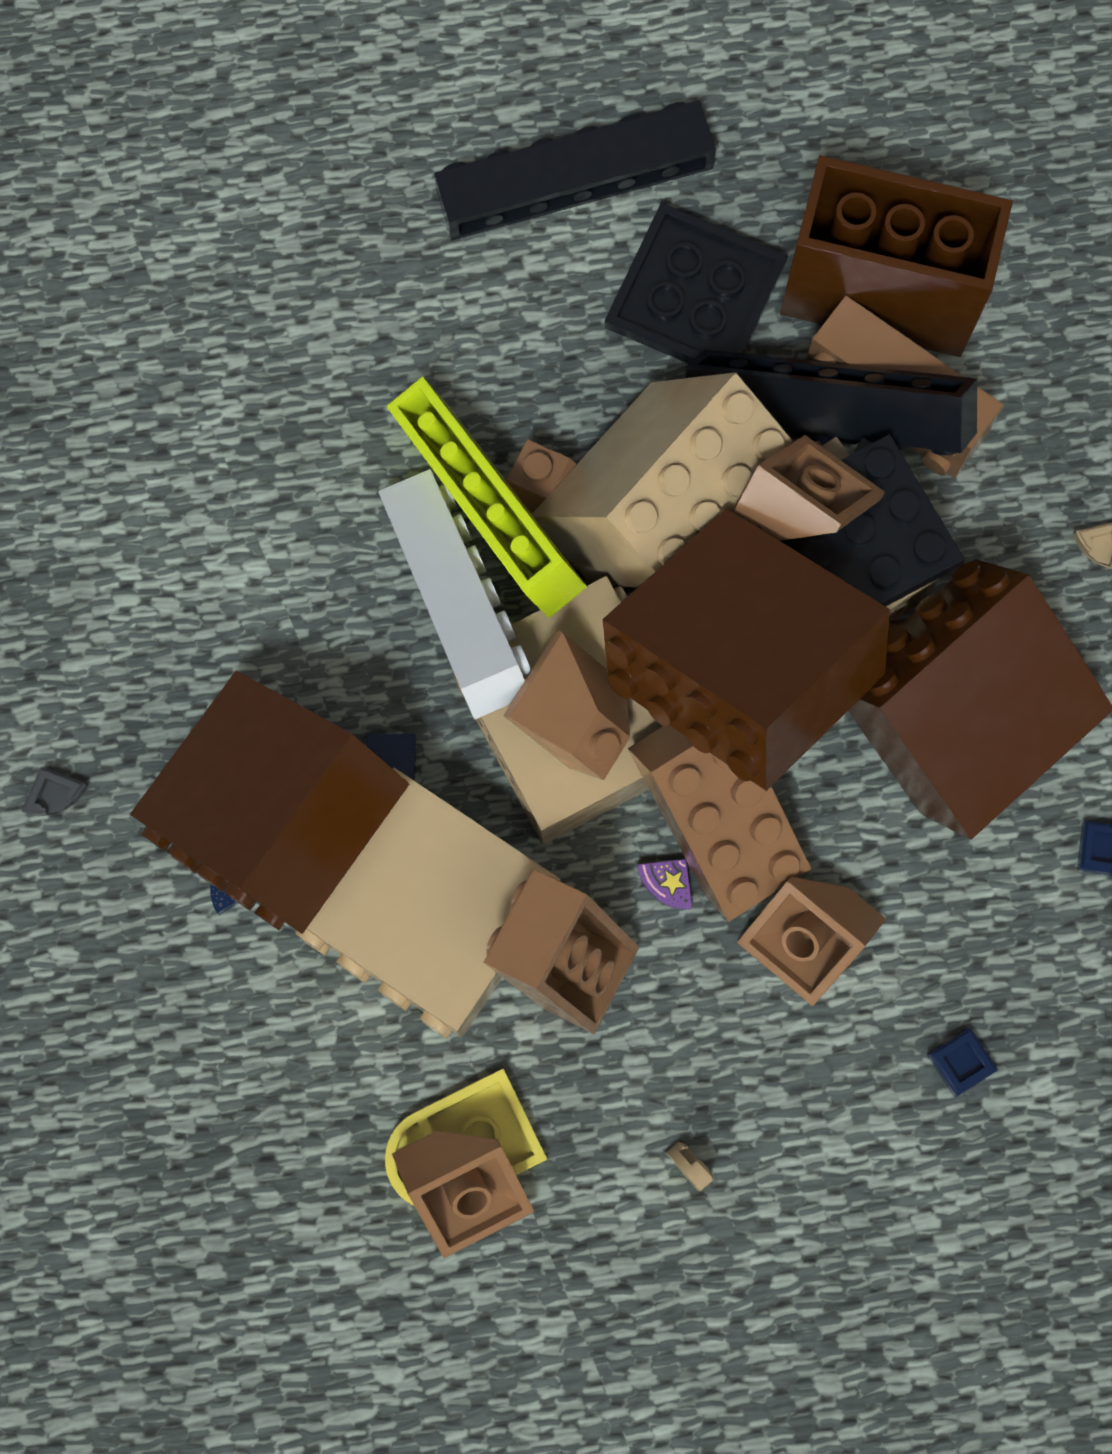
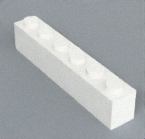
M431 469L379 490L378 493L474 720L510 705L525 682L523 676L530 674L531 668L521 645L511 648L508 641L516 639L515 633L505 610L497 614L494 612L493 608L501 605V602L490 577L481 581L478 576L485 573L486 569L476 546L466 548L464 545L472 541L462 515L451 516V512L458 510L453 496L445 485L438 487Z

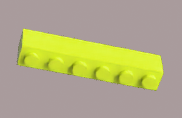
M423 376L386 406L522 591L548 618L587 588L580 576L455 413Z

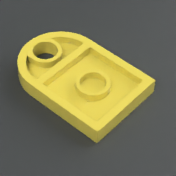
M504 1069L406 1117L391 1134L385 1153L386 1172L392 1187L401 1198L413 1206L414 1204L400 1178L392 1153L437 1130L499 1140L516 1175L548 1160Z

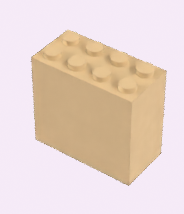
M736 372L651 382L532 515L557 548L590 584L607 576L612 586L639 587L726 508L734 512L757 466L792 444L793 441Z
M605 576L587 585L585 590L550 618L539 610L512 624L516 639L508 641L511 648L521 645L532 670L556 630L562 631L607 669L603 618L626 599L627 595L621 586L613 588L609 579ZM452 669L453 678H454V680H455V682H456L458 688L460 689V691H461V693H462V690H461V688H460V686H459V683H458V681H457V679H456V676H455V674H454V671H453V669ZM631 698L627 699L630 739L604 780L568 768L503 716L510 705L476 719L542 845L649 790L628 748L663 727V725L658 723L647 709Z
M393 768L410 785L305 932L301 934L296 931L295 934L324 956L330 948L340 954L336 962L362 982L366 983L370 976L381 982L382 984L378 991L404 1011H407L411 1004L422 1010L423 1014L419 1018L422 1023L445 1039L449 1037L451 1032L462 1038L503 978L483 962L487 956L486 947L492 933L498 927L503 926L512 909L511 901L516 888L521 882L528 880L533 869L560 882L561 879L396 768Z

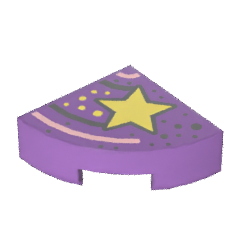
M686 859L637 865L638 874L643 886L654 898L671 908L681 910L692 909Z

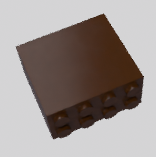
M819 155L780 314L823 325L847 295L923 349L961 357L993 290L1013 200Z
M726 508L603 618L608 682L620 697L624 699L631 698L647 709L658 723L675 728L685 735L697 750L703 753L710 752L726 763L738 778L743 781H752L767 791L885 675L890 609Z
M974 559L959 567L953 573L952 580L937 593L924 598L917 605L916 612L900 626L888 630L885 675L848 712L916 809L923 816L972 840L1112 712V704L1030 575Z
M236 670L130 815L146 826L141 835L154 845L166 851L171 844L172 846L167 853L195 874L198 873L205 881L221 892H226L229 897L249 911L252 910L255 904H258L259 907L254 913L277 930H280L284 923L303 934L410 784L352 733Z

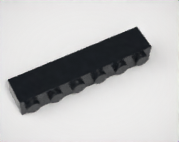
M700 100L688 104L685 102H675L666 106L662 111L644 116L641 114H631L615 124L600 128L597 126H587L571 136L556 140L553 138H543L534 142L530 147L512 152L509 150H499L490 154L486 159L468 164L465 162H455L447 165L442 171L435 172L434 178L440 206L450 239L453 241L711 170L714 167L716 148Z
M704 349L685 367L686 378L736 372L785 432L793 433L799 438L804 435L808 438L817 436L837 437L842 443L858 444L862 437L874 443L890 434L899 450L915 447L930 449L932 453L937 455H953L962 453L977 434L978 378Z

